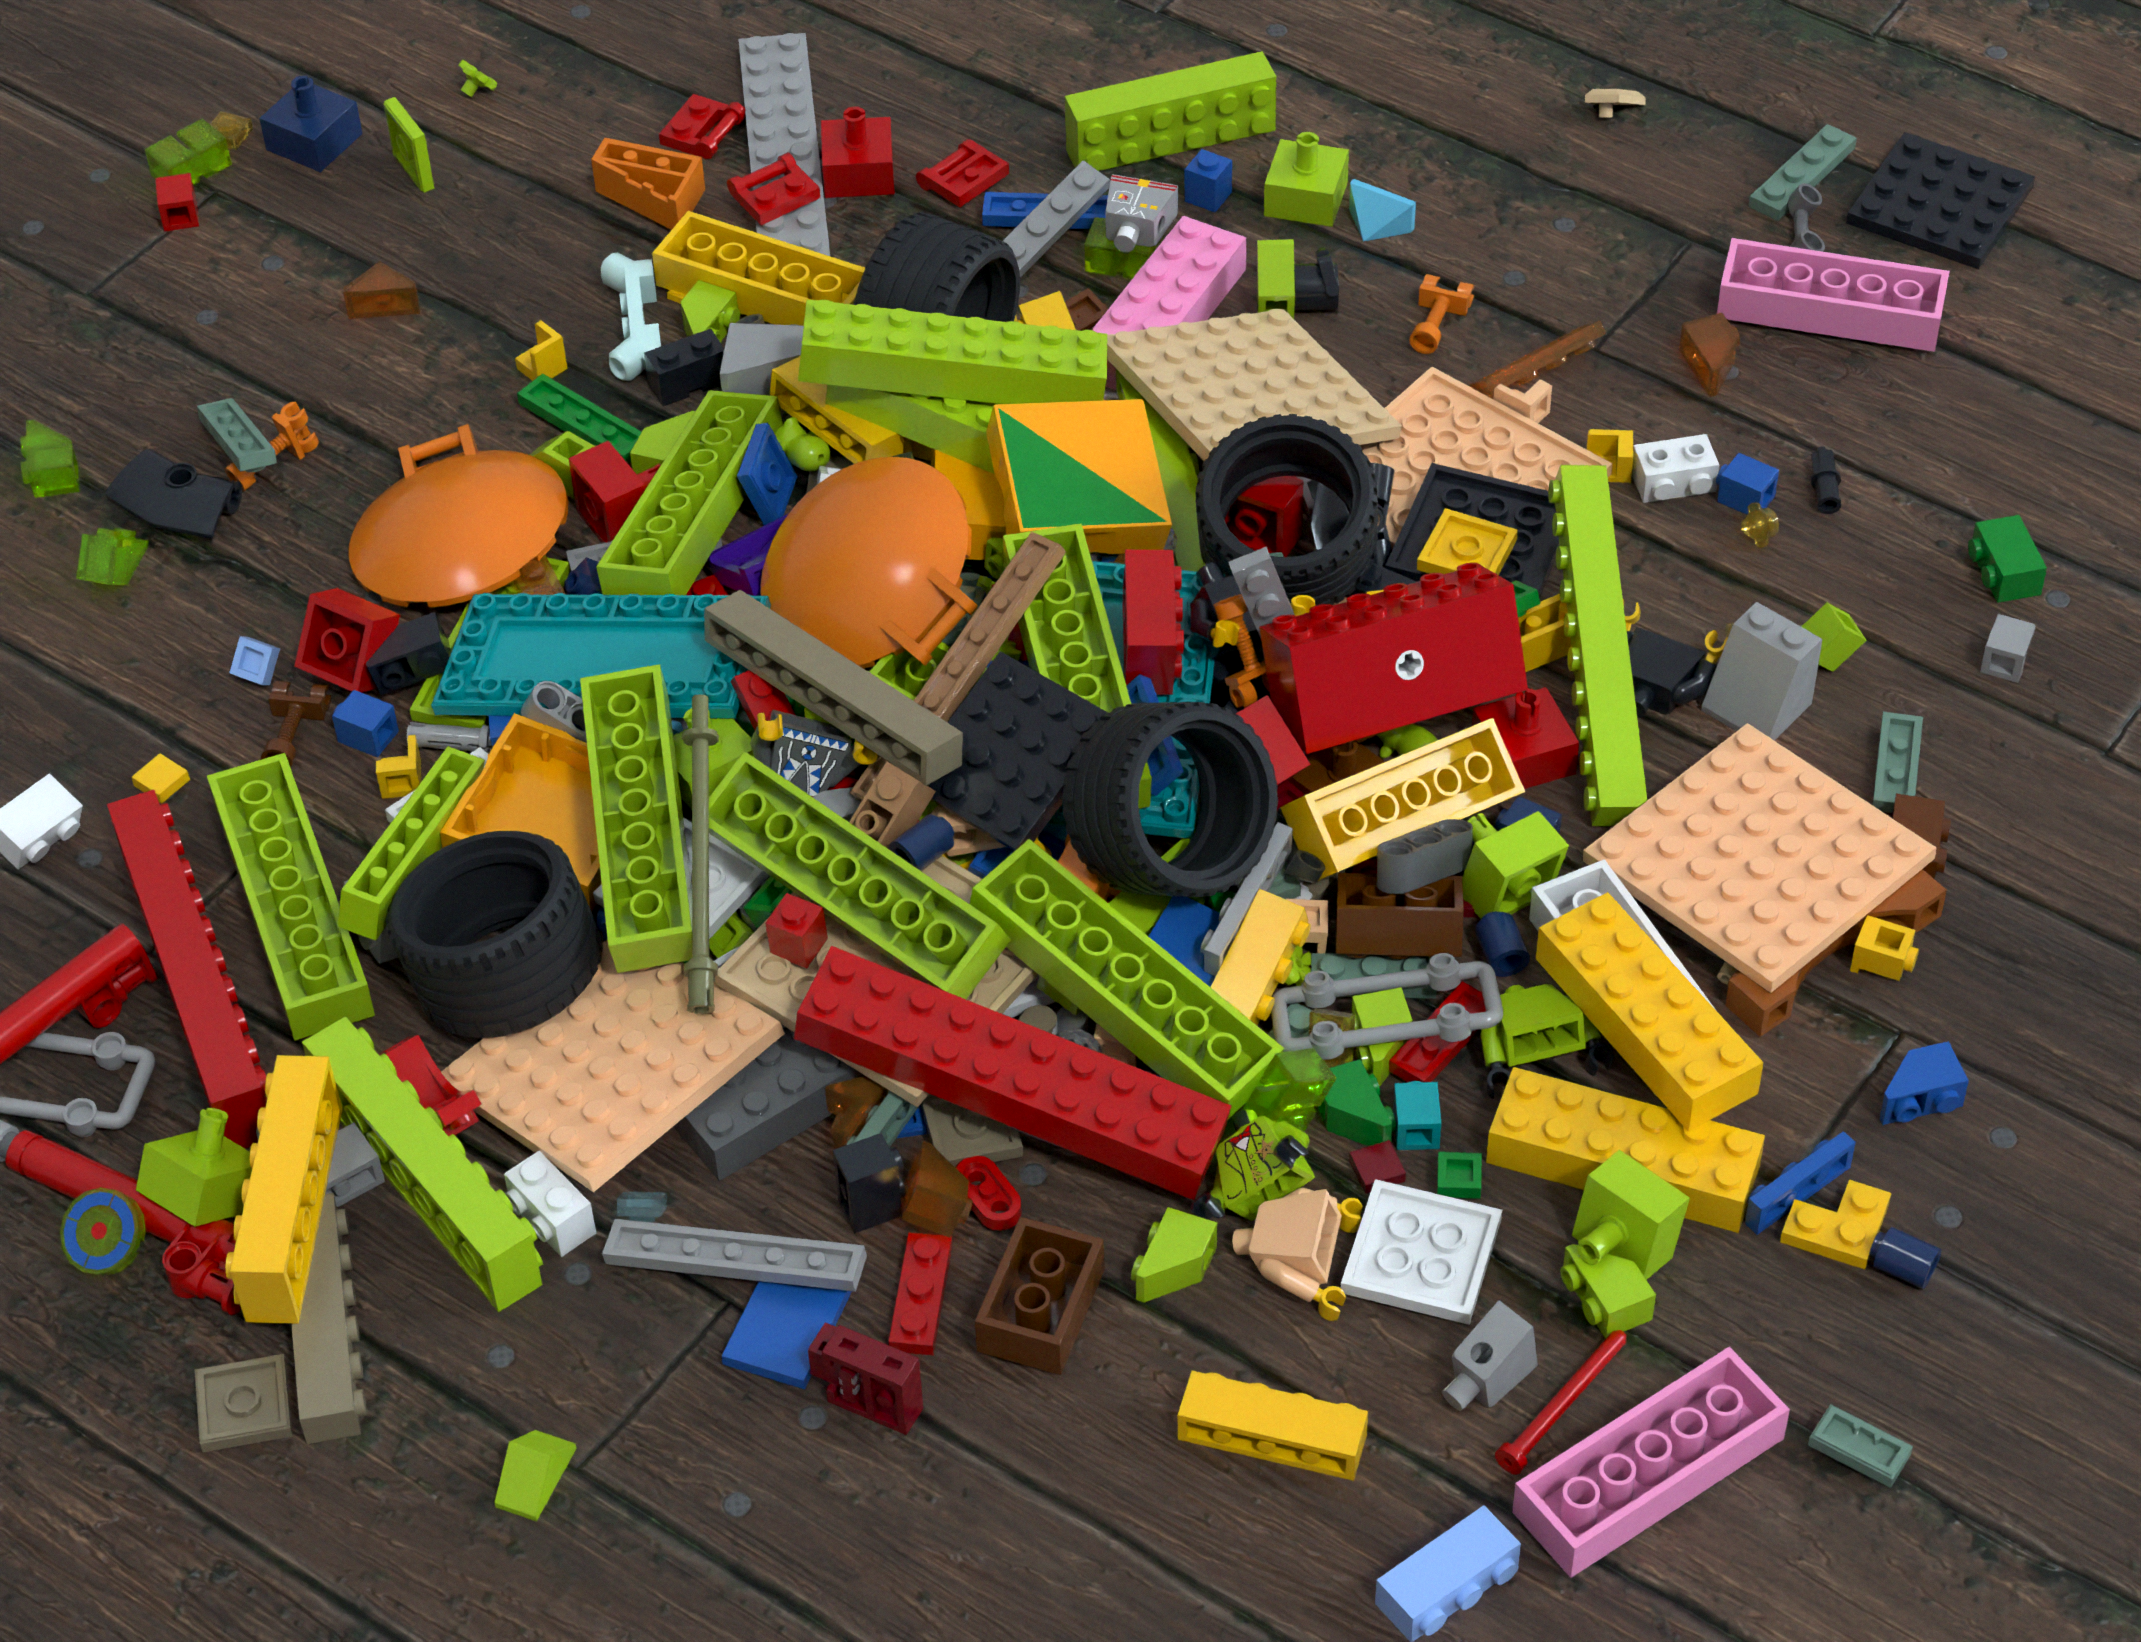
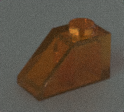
M1723 313L1684 322L1681 328L1679 351L1709 397L1718 394L1735 362L1736 347L1740 344L1739 333L1736 327L1730 325Z
M922 1141L907 1173L902 1220L951 1237L957 1223L964 1224L972 1207L973 1200L967 1198L969 1180L931 1143Z

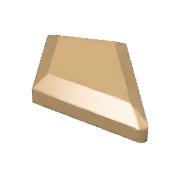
M1592 89L1585 95V103L1599 105V118H1612L1613 105H1646V97L1632 90Z

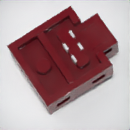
M826 1322L824 1323L808 1348L811 1375L830 1382L826 1389L827 1401L907 1435L924 1408L919 1358L844 1326L838 1325L836 1327Z

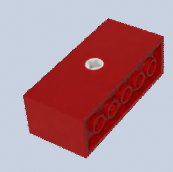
M1465 563L1459 565L1457 571L1426 574L1420 578L1419 582L1408 585L1404 583L1390 584L1384 587V591L1373 595L1355 594L1349 596L1346 599L1347 602L1334 606L1331 604L1316 605L1309 609V613L1298 616L1291 614L1277 616L1272 619V623L1259 626L1271 701L1301 750L1306 754L1528 690L1514 584L1479 563Z

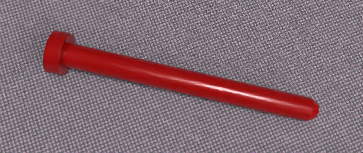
M1615 1330L1609 1334L1512 1444L1503 1443L1495 1452V1458L1505 1471L1518 1475L1527 1466L1526 1455L1626 1344L1627 1336L1622 1330Z

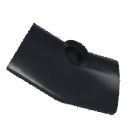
M146 449L125 466L110 484L105 495L109 501L149 526L211 539L214 537L221 512L234 514L238 510L242 499V486L238 481L199 474L196 472V468L189 463H174L157 451Z
M1370 463L1377 482L1379 524L1376 553L1371 562L1385 568L1392 552L1386 518L1395 470L1387 465ZM1320 482L1317 483L1311 516V530L1316 550L1321 549L1335 539L1345 527L1350 516L1345 503L1334 491Z

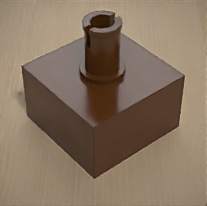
M1354 740L1312 753L1307 757L1311 765L1288 781L1307 795L1382 764L1385 761Z

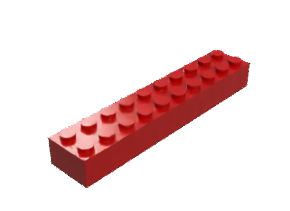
M155 790L108 803L107 807L120 850L210 1108L220 1109L228 1114L229 1117L226 1122L224 1136L243 1148L251 1147L252 1143H258L256 1130L258 1128L259 1109L261 1107L266 1108L267 1097H264L266 1096V1074L264 1069H261L260 1064L254 1066V1064L260 1063V1059L253 1038H250L249 1033L242 1035L249 1032L243 1010L239 1008L238 1003L231 1004L238 1001L231 977H228L227 973L220 974L227 971L220 947H217V944L210 946V943L216 941L210 919L206 915H199L206 912L199 889L196 886L189 887L190 884L195 883L189 861L185 857L181 859L178 857L184 855L185 852L178 831L175 829L169 831L168 829L175 826L168 803L160 805Z
M834 946L830 947L797 1011L794 1039L1192 1200L1196 1198L1219 1145L1232 1107L1229 1104Z

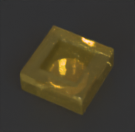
M220 111L204 131L206 142L237 150L253 130L251 118Z

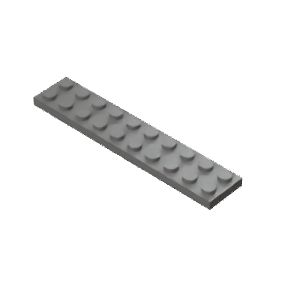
M787 33L784 35L753 36L738 39L751 173L776 162L778 156L789 152L794 157L796 164L820 187L821 197L763 225L756 221V231L759 234L830 256L806 33ZM782 174V175H780V176H777V177H775V178H773V179H771V180H769V181H766V182H764V183H762V184H760V185H758V186H756V187H753L752 189L755 190V189H757V188H759V187H762V186H764V185H766V184H768V183H771V182H773V181H775V180H777V179H779V178H781V177H784L785 175Z

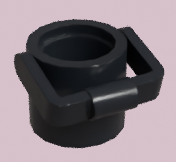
M1321 247L1315 252L1318 263L1294 264V311L1338 309L1337 263L1332 262L1331 254L1327 248Z

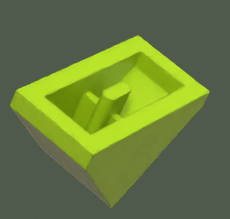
M537 1430L509 1441L494 1502L495 1507L537 1522L577 1449L576 1443Z

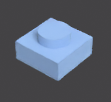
M240 636L230 674L260 685H270L280 648L250 637Z

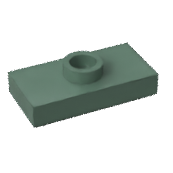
M1830 1404L1815 1427L1808 1442V1446L1890 1488L1911 1456L1913 1449L1912 1445Z

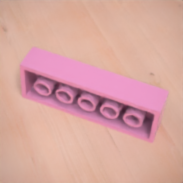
M1182 216L1092 330L1097 333L1110 335L1120 331L1131 332L1148 329L1149 327L1178 325L1181 322L1192 323L1208 320L1246 270V237ZM1107 360L1106 387L1116 390V369Z
M1732 238L1720 286L1717 318L1935 352L1950 271Z
M1729 1346L1516 1482L1512 1513L1568 1576L1572 1578L1782 1441L1785 1436L1790 1409Z

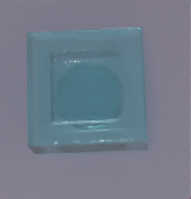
M623 1192L617 1198V1216H629V1220L653 1223L655 1222V1217H661L667 1210V1192Z

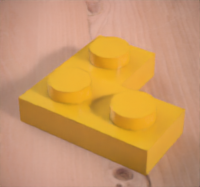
M1849 1180L1837 1212L1794 1199L1782 1230L1780 1243L1865 1270L1870 1258L1871 1246L1879 1233L1889 1206L1891 1193Z

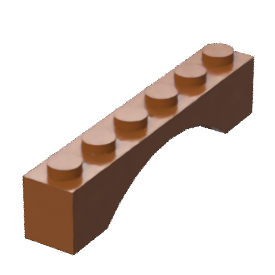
M1922 869L1867 915L1916 930L1915 933L1941 917L1947 889ZM1867 915L1772 993L1737 970L1728 981L1725 1006L1761 1037L1791 1017L1793 1001L1798 989L1816 965L1828 955L1845 946L1856 943Z

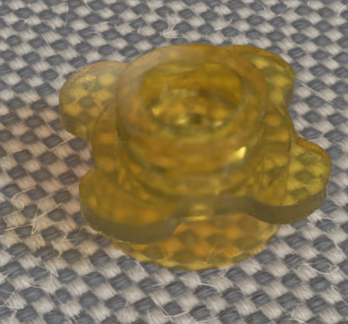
M1754 502L1748 506L1749 513L1745 520L1742 521L1741 528L1745 535L1755 540L1759 548H1763L1768 545V538L1774 537L1777 534L1779 521L1772 509L1761 508L1759 503Z

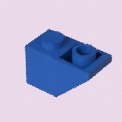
M1949 1041L1907 1052L1885 1091L1879 1118L1882 1125L1898 1121L1902 1123L1909 1122L1916 1117L1937 1112L1948 1113L1958 1107H1963L1969 1080Z

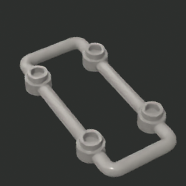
M1439 953L1432 956L1427 967L1423 969L1333 981L1325 971H1312L1305 976L1301 986L1283 988L1272 995L1275 998L1271 1011L1274 1038L1277 1043L1284 1047L1283 1053L1288 1055L1312 1053L1316 1058L1325 1060L1340 1056L1345 1048L1438 1035L1445 1041L1457 1042L1469 1037L1473 1030L1496 1026L1503 1018V1007L1493 968L1481 961L1458 963L1448 953ZM1479 978L1486 1009L1485 1012L1469 1014L1461 1004L1450 1003L1440 1009L1436 1019L1342 1031L1332 1021H1322L1313 1026L1309 1036L1292 1038L1287 1004L1304 1002L1305 1005L1311 1008H1324L1333 1004L1336 997L1429 985L1432 989L1438 991H1447L1456 988L1461 980Z
M43 1032L26 1046L94 1056L96 1063L106 1070H117L126 1061L138 1063L117 1112L98 1111L96 1104L87 1098H78L63 1106L0 1096V1113L63 1122L72 1134L79 1137L90 1136L97 1128L111 1130L123 1128L130 1123L135 1115L154 1070L156 1059L148 1048L128 1045L124 1037L116 1032L103 1033L95 1040Z

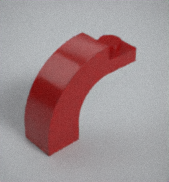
M418 1034L408 1036L378 1054L380 1056L384 1053L389 1057L396 1069V1076L401 1082L408 1080L413 1085L419 1096V1103L424 1109L431 1107L436 1112L442 1123V1130L448 1136L451 1134L457 1135L479 1121L473 1109L482 1105L474 1089L459 1091L451 1085L433 1061Z

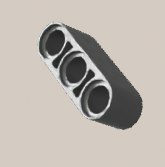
M1446 819L1381 843L1377 848V888L1386 893L1403 894L1464 871L1472 852V824L1460 819Z

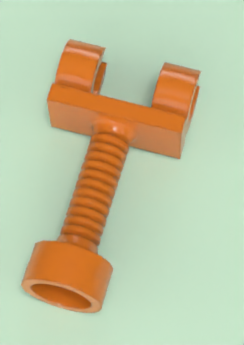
M1429 274L1425 275L1423 283L1419 288L1418 305L1432 309L1426 321L1418 323L1410 336L1409 341L1414 350L1422 354H1431L1437 349L1442 337L1438 327L1445 312L1466 316L1474 298L1471 292L1475 285L1460 282L1457 292L1437 287L1436 285L1440 277Z
M297 402L286 404L281 409L280 414L275 413L271 417L279 433L275 439L269 442L275 449L276 456L286 449L301 460L305 457L304 453L311 452L318 446L319 440L316 433L313 432L311 434L308 426L305 425L308 421L305 408L300 411ZM233 462L225 468L228 478L240 482L243 492L256 482L255 472H240Z
M1242 594L1223 599L1213 606L1219 621L1229 620L1240 626L1236 646L1240 650L1239 654H1241V660L1243 665H1245L1244 670L1225 678V682L1230 687L1229 693L1234 705L1237 708L1241 706L1245 708L1257 701L1256 690L1249 680L1262 675L1265 688L1269 692L1270 690L1265 660L1259 662L1258 658H1256L1257 654H1255L1254 646H1252L1253 643H1251L1252 640L1249 639L1246 624H1244L1243 616L1249 610Z

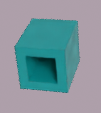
M1411 1081L1408 1083H1395L1393 1114L1396 1121L1395 1137L1397 1150L1440 1149L1442 1123L1438 1082Z

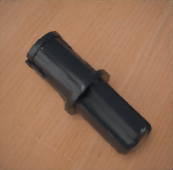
M1825 446L1818 447V451L1811 454L1813 475L1810 481L1812 487L1816 490L1818 510L1824 514H1832L1839 511L1842 506L1838 487L1841 483V476L1835 467L1833 451L1825 449Z

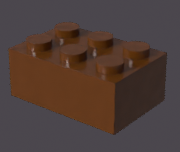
M1338 873L1336 954H1346L1353 958H1362L1370 954L1387 955L1393 959H1405L1410 956H1429L1431 958L1439 953H1448L1453 957H1462L1464 913L1462 876H1448L1407 893L1391 894L1382 892L1377 888V874Z
M1020 1216L975 1320L977 1352L1061 1375L1105 1270L1104 1239Z

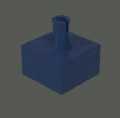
M298 76L291 82L292 89L259 118L265 147L269 152L321 173L363 134L357 102L314 85L311 77L308 79V76Z

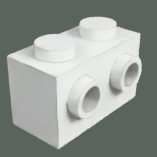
M1707 434L1634 445L1632 476L1643 503L1716 492L1719 463Z
M49 773L0 808V853L18 870L29 861L32 863L38 862L47 854L51 845L60 839L65 841L77 832L80 827L79 822L83 805Z
M537 1151L504 1173L508 1190L505 1194L512 1204L513 1212L525 1217L534 1228L538 1238L543 1242H547L561 1257L596 1234L591 1203L540 1151Z

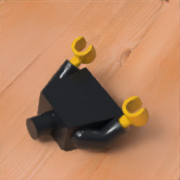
M1215 562L1206 564L1196 573L1203 587L1190 603V631L1195 636L1203 639L1211 659L1215 660L1240 651L1236 646L1240 626L1229 620L1219 621L1213 605L1223 599L1239 595L1241 592L1233 575L1225 578ZM1298 595L1293 597L1292 600L1288 599L1295 616L1309 613V609L1315 606L1314 598L1308 595ZM1247 611L1243 616L1244 624H1246L1249 639L1253 643L1252 646L1262 644L1252 617L1249 611Z
M1637 602L1634 614L1625 616L1637 718L1645 716L1648 709L1664 715L1671 714L1678 705L1689 703L1706 693L1717 668L1716 662L1722 655L1728 637H1726L1721 647L1713 648L1714 643L1717 641L1718 633L1716 630L1709 632L1705 638V645L1709 651L1705 658L1706 652L1648 630L1636 627L1634 632H1631V625L1639 620L1641 614Z

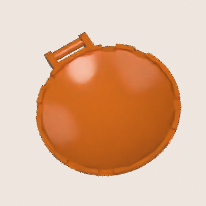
M469 424L458 427L457 432L411 448L409 444L398 448L405 477L379 495L362 514L350 539L349 562L359 584L368 593L373 591L379 594L384 602L408 607L410 602H427L428 607H440L472 600L474 594L491 593L521 576L520 568L532 559L540 561L557 541L555 538L557 529L560 525H565L569 505L567 492L558 473L550 465L536 457L508 450L478 451ZM463 446L464 452L417 468L416 461Z
M880 457L843 468L817 484L786 516L774 536L766 555L761 578V596L769 597L771 610L863 669L875 666V660L883 658L892 652L897 656L905 650L926 666L933 658L930 654L967 613L971 615L978 607L972 599L960 590L963 582L960 574L965 558H970L972 529L967 523L966 504L956 487L941 472L918 460L904 457Z

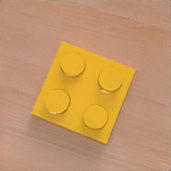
M1445 508L1417 559V570L1429 574H1447L1457 571L1459 565L1479 563L1499 575L1517 541L1518 530Z

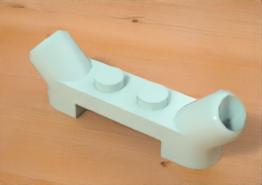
M617 252L610 254L602 262L601 278L603 284L620 292L622 315H628V317L622 318L625 340L609 353V366L617 378L623 381H632L646 369L644 352L661 347L659 324L645 325L643 303L657 302L652 259L633 261Z

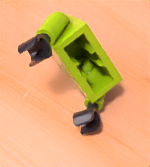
M1550 984L1527 989L1520 985L1509 987L1504 994L1500 995L1503 1007L1502 1020L1494 1027L1481 1029L1480 1036L1485 1064L1491 1068L1487 1076V1093L1492 1099H1494L1493 1085L1495 1083L1507 1085L1511 1073L1503 1068L1505 1063L1509 1067L1586 1049V1046L1589 1053L1584 1066L1590 1075L1595 1076L1598 1071L1596 1059L1604 1063L1607 1071H1609L1613 1062V1050L1605 1044H1599L1598 1039L1601 1038V1035L1594 1024L1570 997L1563 995Z
M1243 1110L1236 1113L1232 1118L1235 1133L1220 1143L1216 1149L1218 1166L1213 1190L1210 1193L1199 1196L1190 1206V1210L1195 1216L1208 1220L1214 1216L1218 1219L1225 1215L1224 1210L1228 1208L1242 1217L1253 1221L1256 1219L1258 1208L1263 1202L1282 1198L1315 1178L1312 1169L1304 1158L1309 1153L1307 1148L1310 1142L1309 1136L1305 1132L1288 1122L1281 1121L1276 1123L1266 1116L1257 1117L1256 1112L1253 1110Z

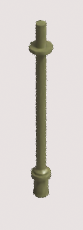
M699 694L692 697V728L682 733L683 743L692 746V958L684 964V975L688 977L687 1011L692 1013L695 1008V1014H709L715 1011L714 977L718 975V964L709 957V746L719 742V735L717 731L708 728V696Z

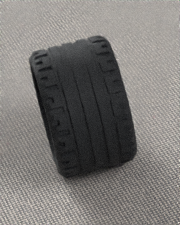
M918 212L897 223L880 241L864 270L857 289L854 305L866 304L871 307L887 309L902 308L914 312L943 313L949 316L966 318L980 317L984 320L1001 322L1014 321L1020 294L1019 266L1012 248L1004 241L933 214Z
M1278 414L1268 418L1265 416L1258 418L1254 422L1249 421L1239 429H1234L1228 437H1223L1219 441V445L1213 447L1210 451L1209 457L1205 459L1202 465V472H1199L1195 501L1199 545L1203 563L1215 562L1221 572L1225 574V578L1232 576L1233 573L1228 562L1252 553L1254 550L1240 542L1228 529L1225 518L1231 505L1243 492L1254 484L1269 478L1281 476L1305 477L1320 482L1337 494L1345 503L1350 513L1348 521L1336 538L1321 549L1306 555L1294 557L1271 556V559L1288 599L1292 600L1293 597L1298 595H1308L1314 598L1315 606L1320 604H1338L1344 600V596L1350 595L1355 590V586L1361 584L1364 580L1365 574L1371 568V560L1374 559L1378 539L1377 482L1367 455H1364L1358 443L1354 444L1352 438L1347 433L1343 434L1340 428L1334 425L1330 426L1321 419H1312L1310 416L1302 417L1297 416V414H1289V416Z
M1205 702L1133 703L1127 704L1125 707H1117L1112 712L1102 715L1100 721L1092 723L1089 726V730L1083 733L1066 767L1067 772L1063 781L1062 801L1063 818H1065L1067 834H1069L1071 839L1070 843L1073 849L1077 851L1080 861L1087 865V870L1091 874H1096L1098 880L1102 883H1107L1111 888L1125 893L1177 897H1204L1223 893L1230 886L1239 884L1241 879L1247 877L1252 872V868L1258 865L1261 856L1269 846L1268 843L1274 832L1273 828L1277 818L1278 787L1274 766L1271 763L1268 750L1265 749L1262 739L1254 733V729L1250 724H1246L1244 719L1238 714H1232L1231 710L1219 707L1217 704ZM1171 735L1186 748L1192 757L1199 777L1201 804L1195 833L1188 846L1178 857L1167 863L1155 853L1146 839L1141 826L1138 800L1139 784L1145 763L1151 752L1161 741Z
M486 832L464 838L440 849L421 862L406 877L394 894L388 908L389 913L386 916L387 933L425 1014L439 1028L465 1037L489 1038L506 1036L533 1028L551 1019L568 1007L585 990L596 974L602 958V937L568 856L552 840L529 832ZM517 924L508 931L493 938L474 943L484 935L502 927Z

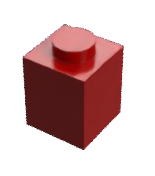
M191 173L155 178L157 203L164 232L199 227L197 198Z
M788 893L785 894L765 923L770 953L806 969L828 939L823 907Z

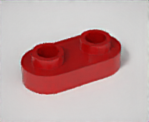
M984 1156L968 1157L960 1161L955 1169L956 1189L982 1224L989 1229L998 1231L1007 1230L1015 1226L1022 1215L1021 1198L996 1164ZM975 1181L982 1182L980 1185L971 1184ZM996 1211H1005L1004 1213H995Z

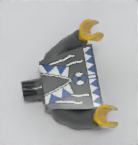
M772 710L770 721L765 720L764 713L757 715L758 726L750 742L754 758L810 796H815L822 791L828 790V788L836 786L861 764H872L878 758V754L857 740L851 746L850 736L832 724L777 710Z

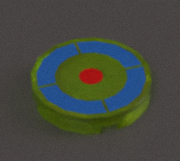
M102 1187L85 1191L72 1201L63 1215L60 1229L62 1250L69 1262L82 1272L102 1276L121 1272L133 1263L139 1254L136 1251L139 1248L140 1241L144 1242L146 1233L144 1214L137 1202L121 1191Z

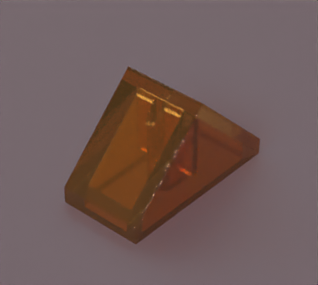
M381 261L343 288L349 319L420 314L415 282Z

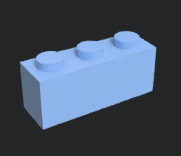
M1483 1505L1376 1580L1375 1604L1410 1642L1415 1641L1423 1634L1427 1636L1432 1635L1444 1625L1447 1617L1460 1608L1462 1610L1471 1608L1478 1602L1484 1591L1496 1583L1498 1585L1506 1583L1515 1575L1519 1567L1521 1543Z

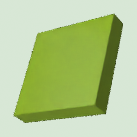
M396 97L385 100L383 105L393 156L420 191L425 193L435 189L425 134Z

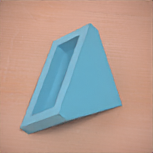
M1356 179L1350 182L1349 211L1363 242L1407 234L1415 229V201Z

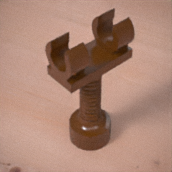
M278 680L274 682L272 693H270L268 698L272 716L285 718L277 738L270 739L266 743L261 760L285 753L291 768L296 756V749L292 745V741L301 718L324 721L326 717L325 712L329 709L331 703V695L326 694L329 685L313 684L310 696L303 697L293 696L294 691H288L292 682Z

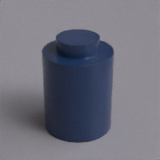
M928 814L893 840L889 845V850L922 872L953 848L954 830L945 818Z
M1497 911L1483 916L1475 927V934L1486 961L1493 968L1495 975L1508 977L1522 971L1529 964L1530 955L1513 916L1506 912Z
M1891 1227L1887 1233L1879 1231L1873 1241L1869 1255L1875 1257L1873 1265L1875 1268L1921 1289H1925L1937 1267L1942 1249Z

